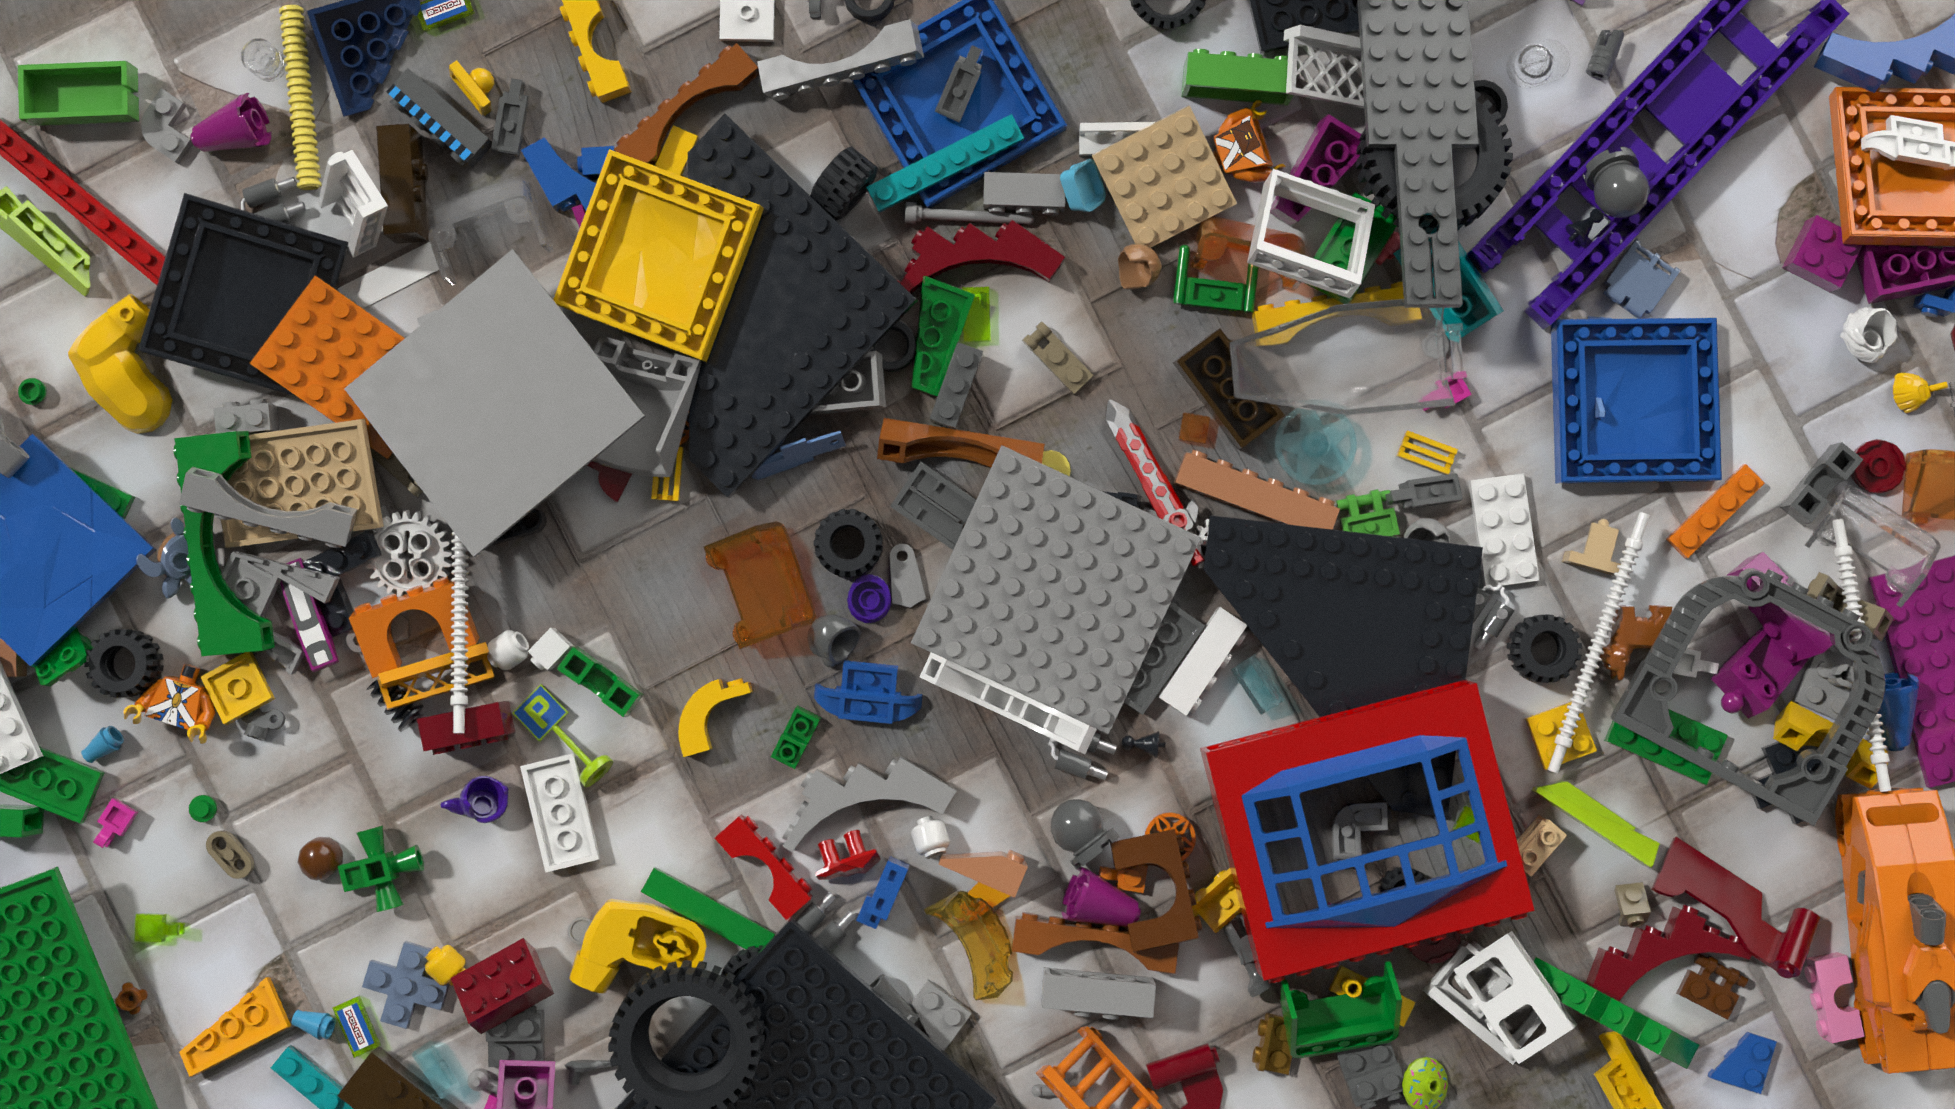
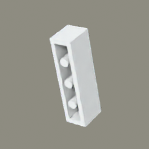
M1217 607L1157 697L1185 716L1189 712L1193 714L1202 702L1199 696L1203 690L1209 691L1217 680L1214 674L1218 668L1224 669L1232 658V655L1229 654L1230 650L1235 644L1239 646L1245 639L1247 632L1244 630L1247 625L1223 608Z

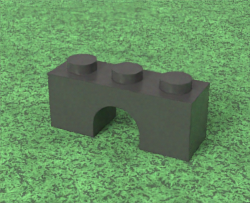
M957 342L931 413L930 422L946 428H957L970 387L982 360L983 351Z
M1843 442L1830 445L1782 503L1780 508L1800 524L1812 523L1829 502L1826 500L1828 494L1840 482L1846 481L1863 459Z

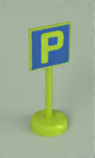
M540 684L513 712L514 716L538 741H541L553 730L587 765L580 775L581 783L585 787L595 784L609 771L613 765V760L608 755H601L591 761L557 725L569 712Z

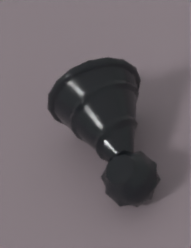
M1593 209L1590 212L1589 218L1566 225V232L1570 235L1568 240L1570 242L1575 240L1577 244L1585 245L1593 224L1600 223L1604 219L1602 210Z
M1159 731L1137 740L1127 735L1121 741L1124 749L1131 750L1135 746L1153 755L1155 758H1158L1159 747L1165 748L1166 742H1159Z

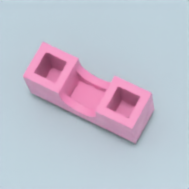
M1835 952L1806 958L1807 966L1804 968V971L1813 991L1810 994V1000L1813 1008L1817 1010L1819 1020L1816 1021V1028L1818 1034L1830 1043L1865 1037L1859 1010L1851 1006L1837 1007L1834 1001V994L1838 987L1853 983L1847 955Z

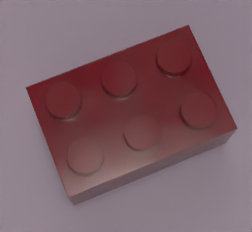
M509 701L466 708L465 734H453V711L417 719L423 751L432 750L433 755L455 751L454 745L458 744L460 749L482 745V739H486L487 744L508 740V734L515 733Z
M525 938L518 940L450 978L468 1024L480 1034L554 994L535 948Z

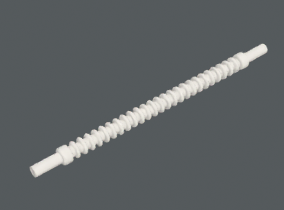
M1639 512L1632 535L1626 539L1625 547L1627 549L1622 551L1624 557L1619 559L1622 564L1617 565L1619 572L1614 573L1617 576L1616 580H1612L1614 586L1609 588L1611 594L1606 595L1608 602H1604L1606 608L1601 610L1603 616L1598 618L1601 621L1600 624H1596L1598 631L1593 632L1595 639L1590 640L1593 645L1588 647L1590 653L1585 654L1587 661H1583L1585 667L1580 669L1582 675L1577 677L1580 681L1575 683L1577 689L1572 691L1574 697L1569 699L1572 702L1571 705H1567L1569 712L1564 713L1566 720L1561 721L1564 726L1559 728L1561 733L1556 735L1554 741L1557 745L1548 770L1558 774L1566 750L1571 748L1573 742L1571 736L1576 734L1573 729L1578 728L1576 721L1581 720L1578 717L1579 713H1583L1581 707L1586 705L1584 699L1589 698L1586 693L1591 691L1589 685L1594 683L1592 677L1597 675L1594 671L1599 669L1597 662L1602 661L1600 654L1605 653L1602 648L1607 646L1605 640L1610 639L1608 632H1612L1610 626L1615 624L1613 618L1618 616L1615 612L1620 610L1618 604L1623 602L1621 596L1626 594L1623 591L1624 588L1628 587L1626 581L1631 580L1629 573L1634 572L1631 567L1636 565L1634 559L1639 557L1637 551H1641L1643 547L1641 540L1650 518L1649 514Z
M1844 519L1833 520L1837 546L1834 549V554L1836 558H1839L1836 564L1840 565L1838 572L1842 573L1839 580H1843V584L1840 587L1844 588L1842 595L1846 596L1843 603H1847L1845 608L1860 616L1858 621L1865 624V621L1861 620L1864 614L1859 611L1862 608V605H1858V601L1861 598L1857 597L1860 591L1855 589L1858 582H1854V578L1857 575L1853 574L1855 567L1851 566V563L1854 562V559H1850L1853 552L1852 547L1848 546ZM1854 629L1849 633L1853 635V638L1850 639L1851 642L1859 641L1862 636L1860 629ZM1877 713L1866 734L1871 737L1868 740V743L1872 744L1869 750L1873 751V755L1870 758L1871 763L1876 767L1880 792L1892 791L1887 763L1890 760L1888 753L1884 751V749H1887V746L1883 745V741L1886 738L1881 736L1884 733V730L1880 729L1883 723L1879 722V718L1882 715Z
M452 532V535L455 536V539L451 541L455 544V547L451 549L455 552V555L451 556L452 559H455V562L451 564V566L455 567V570L451 572L455 576L451 579L455 584L451 587L454 590V594L451 595L454 598V601L451 603L454 606V609L451 610V613L454 614V617L451 618V621H454V625L451 626V629H454V633L451 634L454 637V641H451V644L454 645V648L451 649V652L454 653V656L451 657V660L454 661V664L451 665V668L454 669V672L451 673V676H454V680L450 683L454 684V688H451L450 691L454 692V695L450 697V705L453 706V734H465V706L468 705V696L465 695V692L468 691L465 688V684L468 683L465 680V676L468 675L465 672V668H468V665L465 664V661L468 660V657L465 656V653L468 652V649L465 648V645L468 644V641H465V637L468 636V633H465V629H468V626L465 625V622L468 621L465 614L468 613V610L465 609V606L469 604L465 601V598L469 596L465 594V590L469 589L468 586H465V583L469 581V579L465 578V575L469 573L465 570V567L469 566L465 560L469 556L465 554L468 549L458 536Z

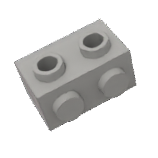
M266 399L250 400V405L241 406L240 402H225L223 407L214 408L216 433L249 431L250 435L280 430L278 406L267 403Z

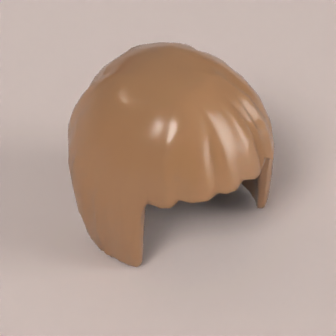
M1132 244L1126 246L1118 257L1119 278L1124 289H1138L1150 286L1159 277L1162 268L1160 259L1156 252L1147 245Z

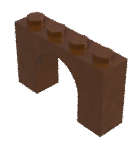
M1175 829L1123 839L1114 843L1110 842L1115 871L1140 866H1155L1164 870L1171 877L1175 885V902L1167 913L1158 918L1127 924L1133 953L1197 940L1199 938L1198 933L1203 931L1200 917H1194L1192 906L1196 905L1193 888L1188 889L1186 878H1190L1187 861L1182 862L1180 851H1184L1181 834L1176 835Z

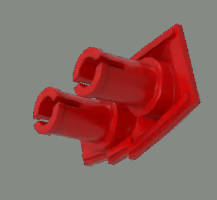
M853 830L843 835L850 857L841 861L834 839H827L818 844L825 866L817 871L815 875L818 880H829L836 877H849L857 873L866 874L881 858L876 849L866 851L860 830Z

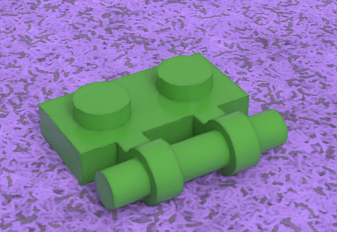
M1376 489L1369 491V494L1360 496L1351 494L1347 495L1345 499L1336 500V507L1340 508V511L1348 509L1350 517L1340 519L1342 530L1386 536L1400 534L1395 509L1384 510L1382 502L1386 501L1385 494L1390 493V490L1379 491ZM1372 504L1374 512L1359 514L1358 507Z

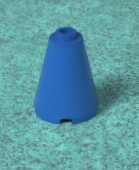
M1885 673V693L1878 714L1882 715L1879 718V722L1883 723L1880 729L1884 730L1881 736L1886 738L1883 741V745L1887 746L1889 751H1902L1911 741L1919 690L1918 677L1907 674V679H1900L1899 673Z

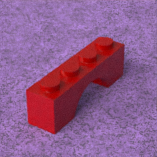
M741 814L715 837V840L731 858L744 855L754 856L762 860L769 867L773 876V890L768 900L787 921L813 897L810 893L813 889L804 878L798 879L792 873L794 867L785 857L782 859L778 857L774 852L777 848L767 836L762 838L756 830L759 827L749 816L744 818Z

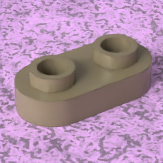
M221 830L212 833L207 838V852L230 877L240 879L252 873L254 859L232 833ZM221 839H224L227 843L225 849L219 846ZM239 859L243 860L245 863L243 869H240L237 866V862Z

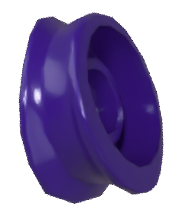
M869 574L861 576L853 582L847 598L851 615L864 623L877 622L887 615L891 605V594L884 580Z

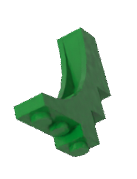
M1535 957L1533 962L1562 1003L1656 1054L1688 1069L1700 1046L1699 1044Z

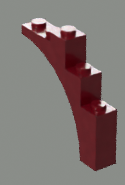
M1013 220L1008 225L1003 223L995 235L998 238L997 241L969 223L966 229L961 227L953 238L956 242L955 244H952L927 226L924 232L919 230L911 241V244L914 245L912 253L917 255L918 259H911L904 270L907 273L901 282L897 281L912 294L922 286L923 276L934 278L948 270L959 267L990 263L1012 266L1030 272L1049 283L1063 264L1065 256Z
M1683 904L1682 909L1672 907L1663 934L1661 930L1646 925L1645 930L1638 927L1635 928L1626 954L1624 951L1609 946L1608 950L1599 947L1585 984L1620 1001L1628 989L1644 974L1666 961L1684 955L1706 952L1731 954L1749 960L1752 955L1745 950L1738 937L1730 935L1729 940L1721 937L1720 930L1708 925L1704 926L1706 919L1698 916L1699 910Z

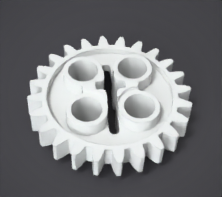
M409 510L404 511L402 517L398 511L393 513V521L388 516L382 518L384 527L375 528L378 533L373 532L382 556L372 560L370 564L365 566L366 569L374 568L375 572L370 576L371 579L377 577L381 579L378 587L386 584L388 585L387 594L396 589L397 597H400L410 588L422 585L424 589L433 586L432 582L440 579V576H449L450 573L445 567H451L453 562L448 560L447 557L453 555L454 551L446 549V546L450 545L452 540L443 539L447 530L441 532L437 530L440 525L439 521L431 525L430 515L422 520L420 511L415 512L413 517H411ZM406 531L410 532L409 541L405 533ZM418 534L426 537V547L418 545L416 541ZM390 535H395L399 538V548H395L390 544ZM408 550L409 553L414 554V557L410 559L409 556L404 555V552ZM419 561H423L428 565V574H423L419 571ZM392 562H397L401 566L402 571L400 575L393 573L391 570ZM409 566L412 578L408 577Z

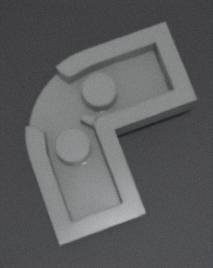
M161 88L143 114L141 130L149 145L179 164L193 143L190 139L173 129L172 126L187 105Z
M1386 802L1353 803L1345 806L1337 813L1332 824L1333 859H1347L1362 855L1361 831L1388 830Z

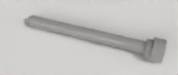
M906 202L905 223L916 224V221L921 222V219L1008 224L1013 220L1018 224L1026 225L1034 222L1032 214L922 208V205H917V202Z

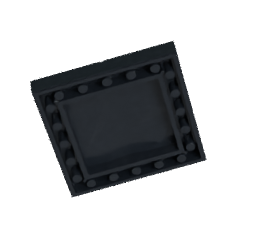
M184 193L138 351L296 396L252 366L250 362L314 276H317L336 290L349 242Z

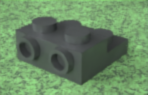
M533 1005L486 1031L488 1067H499V1060L545 1061L544 1010H537V1006Z
M1390 1042L1335 1052L1350 1098L1355 1107L1361 1106V1109H1369L1376 1106V1100L1386 1097L1388 1101H1392L1403 1096V1074Z

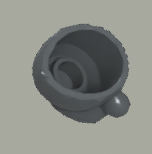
M830 614L820 616L812 623L808 630L807 640L812 653L821 657L824 665L831 668L848 658L857 646L861 632L852 621Z

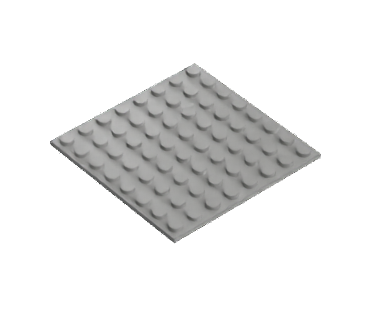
M513 249L344 388L473 557L484 551L646 417Z
M1001 445L911 643L1109 734L1201 537Z

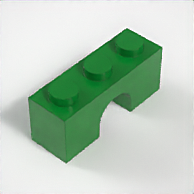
M572 647L557 668L578 685H582L602 699L601 702L622 717L629 716L644 695L580 647Z

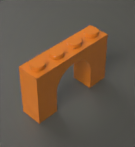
M448 577L437 579L432 582L433 586L424 589L422 585L410 588L406 591V595L397 597L396 594L386 596L380 599L381 603L373 606L369 602L354 608L355 612L351 614L349 620L372 679L378 677L379 673L399 668L402 665V660L392 637L391 625L394 617L403 611L416 609L432 615L442 629L450 652L454 648V645L451 644V641H454V637L451 636L454 633V629H451V626L454 625V621H451V618L454 617V614L451 613V610L454 609V606L451 605L454 601V598L451 597L454 594V590L451 587L455 584ZM468 605L465 606V609L468 610V613L465 614V617L468 618V621L465 622V625L468 626V629H465V633H468V636L465 637V641H468L465 648L477 644L480 638Z

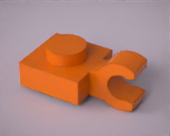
M1100 866L1098 876L1106 880H1116V888L1144 893L1148 866L1115 871V868Z

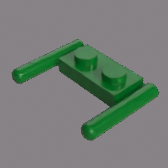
M1187 245L1180 246L1174 304L1254 313L1259 267L1248 263L1246 284L1193 277L1187 278L1190 247Z

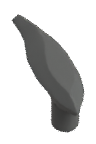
M609 1060L570 1061L565 1064L566 1069L570 1070L568 1083L578 1085L581 1072L611 1067V1063Z

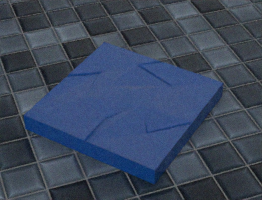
M961 0L918 25L924 58L917 59L916 63L908 66L900 64L891 66L889 71L882 73L873 71L866 73L865 77L861 79L851 80L902 168L1011 114L1013 115L1024 137V141L918 193L926 208L934 207L984 178V172L996 171L1062 133L1067 128V124L993 0ZM973 45L982 49L977 63L982 65L981 74L963 116L958 123L934 111L955 62L958 61L959 56L966 58L970 47Z
M1717 318L1557 319L1551 324L1555 484L1715 482L1722 480ZM1596 398L1602 399L1605 410V417L1601 419L1595 418Z
M32 434L20 445L30 458L11 478H7L0 473V638L29 666L36 667L139 568L136 563L138 554H143L149 558L156 549L46 444Z

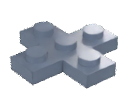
M405 941L397 966L373 959L370 960L362 987L388 995L380 1019L381 1022L407 1029L410 1025L416 1003L437 1010L443 1009L450 985L441 986L432 977L425 975V965L428 962L425 956L432 948Z

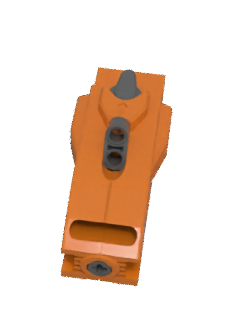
M1919 787L1891 788L1892 791L1887 792L1872 789L1867 792L1838 794L1835 822L1838 850L1842 859L1855 992L1854 1008L1859 1010L1865 1036L1857 1038L1863 1061L1866 1064L1881 1063L1883 1072L1888 1074L1955 1068V850L1938 791H1924L1923 788Z

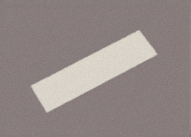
M432 241L347 283L338 288V290L355 304L365 308L445 266Z

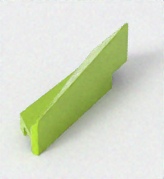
M7 186L1 189L0 229L79 293L86 296L90 290V256L29 200L22 204Z
M1568 781L1536 786L1531 789L1532 792L1616 849L1621 850L1641 865L1652 868L1660 843L1634 831V826Z

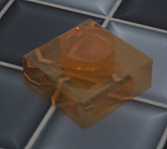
M1183 412L1178 440L1206 444L1210 417Z

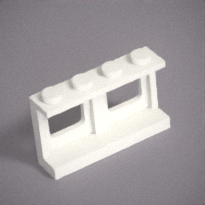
M353 150L346 153H335L327 161L318 205L320 208L336 202L352 227L347 250L352 258L377 246L388 205Z
M1512 931L1454 969L1457 974L1454 978L1463 990H1468L1472 996L1470 1001L1478 1013H1484L1489 1021L1487 1022L1489 1030L1495 1037L1499 1036L1505 1044L1503 1046L1505 1053L1512 1061L1516 1060L1518 1064L1577 1026L1573 1017ZM1492 957H1496L1512 977L1513 985L1488 1001L1469 973ZM1529 1004L1546 1026V1032L1523 1048H1520L1502 1022V1019L1522 1006Z
M1463 940L1455 950L1454 955L1444 963L1422 991L1513 1065L1516 1060L1512 1061L1503 1049L1505 1044L1499 1036L1495 1037L1487 1026L1489 1021L1484 1013H1478L1470 999H1466L1448 983V978L1454 972V969L1458 967L1468 954L1475 956L1484 950L1475 941L1469 944ZM1494 959L1492 962L1488 960L1484 963L1492 971L1489 979L1480 988L1488 1001L1513 985V979L1505 973L1507 970L1497 959ZM1535 1010L1531 1012L1514 1034H1511L1520 1048L1542 1022Z

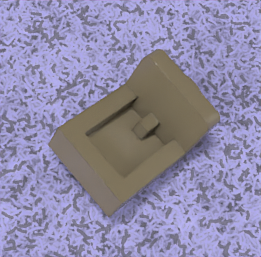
M1643 882L1616 885L1614 892L1621 914L1619 925L1637 928L1647 923L1651 910Z

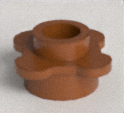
M127 982L122 985V991L115 999V1005L135 1015L140 1012L142 1001L147 999V991L145 989L139 990L134 987L133 983ZM130 996H133V1001L129 1000Z

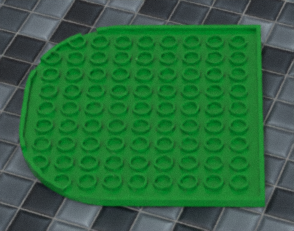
M54 867L0 887V1109H158L59 867Z

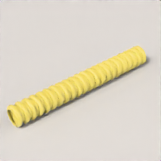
M285 5L279 8V13L282 15L280 22L283 23L280 28L284 31L281 34V38L285 40L282 42V46L285 48L283 55L286 56L284 63L287 64L285 66V71L288 73L286 80L289 81L286 86L290 89L287 92V96L291 98L288 100V104L291 106L289 113L292 114L290 121L293 122L291 129L294 130L292 138L295 139L292 144L296 147L293 153L297 155L294 159V162L297 164L295 171L298 172L296 179L299 180L297 188L301 190H315L322 186V182L319 181L321 178V174L318 173L320 166L317 164L319 157L316 156L318 149L315 148L318 142L314 139L317 133L313 131L316 128V124L313 123L315 120V116L312 115L314 107L311 106L313 99L310 98L312 91L309 90L312 85L308 81L311 75L307 73L310 70V66L307 65L309 62V58L306 57L308 50L305 48L307 41L304 40L306 33L303 32L306 27L302 23L305 18L301 15L304 9L298 5Z

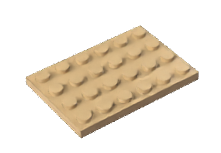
M366 419L249 435L252 458L237 469L228 480V484L242 496L256 504L282 511H304L332 502L358 509L353 531L384 527ZM234 518L231 520L221 519L226 548L299 539L297 534L289 532L286 534L274 533L270 531L269 527L262 525L251 527L244 525L242 520Z

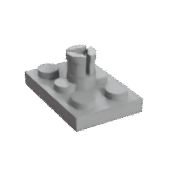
M1833 645L1824 653L1812 656L1792 702L1836 720L1849 697L1854 682L1852 660L1840 653Z

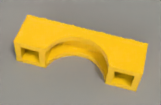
M562 0L563 6L559 8L564 21H570L573 30L569 31V36L574 47L579 46L582 55L578 56V60L583 72L588 71L591 80L587 84L592 97L597 96L601 103L631 93L630 85L620 62L604 59L593 50L592 35L594 29L604 18L599 1Z
M1790 701L1776 716L1773 739L1796 751L1803 746L1819 747L1832 727L1833 722ZM1863 738L1846 766L1848 770L1845 775L1871 789L1878 782L1876 767L1871 763L1870 758L1873 755V751L1869 750L1872 744Z

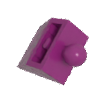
M1762 627L1723 663L1711 680L1724 693L1721 699L1723 710L1731 714L1741 711L1749 719L1768 710L1809 659L1806 658L1789 664L1786 658L1781 655L1774 641L1765 632L1764 627Z

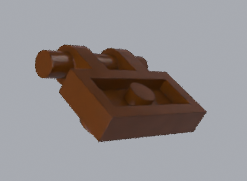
M1698 953L1694 958V963L1701 966L1698 974L1688 969L1676 994L1728 1020L1740 995L1730 990L1734 984L1744 988L1747 985L1748 978L1741 975L1740 971L1733 967L1727 968L1719 964L1716 958L1712 956L1706 957ZM1712 973L1723 977L1720 985L1709 980Z

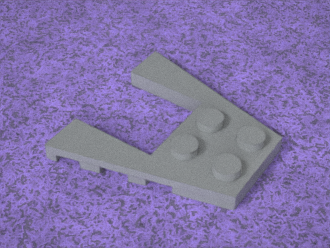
M238 551L231 553L222 572L224 580L235 596L245 606L262 617L265 616L281 580L323 603L330 601L340 580L337 576ZM273 631L275 648L268 649L266 653L275 661L278 660L290 675L296 674L305 655L303 648Z

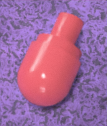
M1399 232L1393 233L1376 261L1378 265H1381L1386 259L1391 260L1395 258L1393 253L1400 249Z

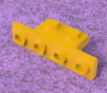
M1230 868L1227 871L1219 872L1212 884L1195 893L1196 905L1192 906L1194 917L1199 914L1215 933L1241 912Z
M1613 1031L1599 1035V1039L1611 1060L1595 1072L1594 1075L1613 1109H1663L1654 1094V1089L1646 1080L1639 1063L1634 1059L1626 1040L1621 1034Z

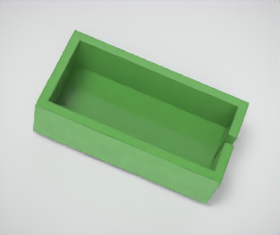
M1194 49L1193 52H1188L1183 68L1181 97L1249 103L1260 100L1262 104L1288 106L1294 96L1286 94L1288 56H1275L1274 59H1269L1257 53H1251L1245 57L1236 56L1237 53L1232 51L1209 54V50Z
M128 61L18 65L19 119L31 126L139 122V98L133 94L138 92V68Z

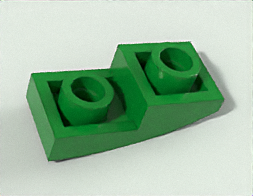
M797 705L771 758L795 769L821 717Z

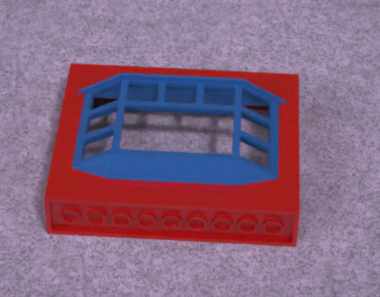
M1462 680L1200 748L1256 971L1264 981L1268 980L1269 983L1279 982L1285 979V975L1293 973L1296 976L1306 975L1312 972V968L1320 966L1323 969L1333 968L1339 965V961L1347 959L1350 962L1360 961L1366 958V954L1376 952L1377 955L1387 954L1393 951V947L1403 945L1404 948L1414 947L1420 944V940L1430 938V941L1441 940L1447 937V933L1457 931V934H1464L1473 931L1474 926L1484 924V927H1491L1500 924L1501 919L1510 917L1511 920H1518L1527 917L1528 912L1535 911L1477 683ZM1457 750L1465 780L1460 784L1438 791L1431 759ZM1421 762L1439 834L1318 866L1299 794ZM1468 791L1475 822L1449 832L1441 801ZM1290 796L1297 827L1264 833L1256 801ZM1478 832L1485 863L1474 868L1459 871L1452 841ZM1300 837L1308 868L1275 874L1266 843ZM1442 844L1449 874L1415 883L1408 853ZM1398 855L1406 885L1371 894L1364 865ZM1355 867L1362 897L1327 905L1320 878L1321 875ZM1311 878L1318 908L1300 913L1284 914L1277 883Z

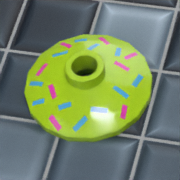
M1422 1057L1409 1064L1402 1082L1403 1095L1408 1105L1413 1109H1437L1444 1101L1448 1089L1447 1074L1443 1066L1436 1059Z

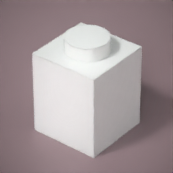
M549 628L528 652L533 656L530 660L540 670L544 668L553 670L569 653L571 648L575 646L556 628Z

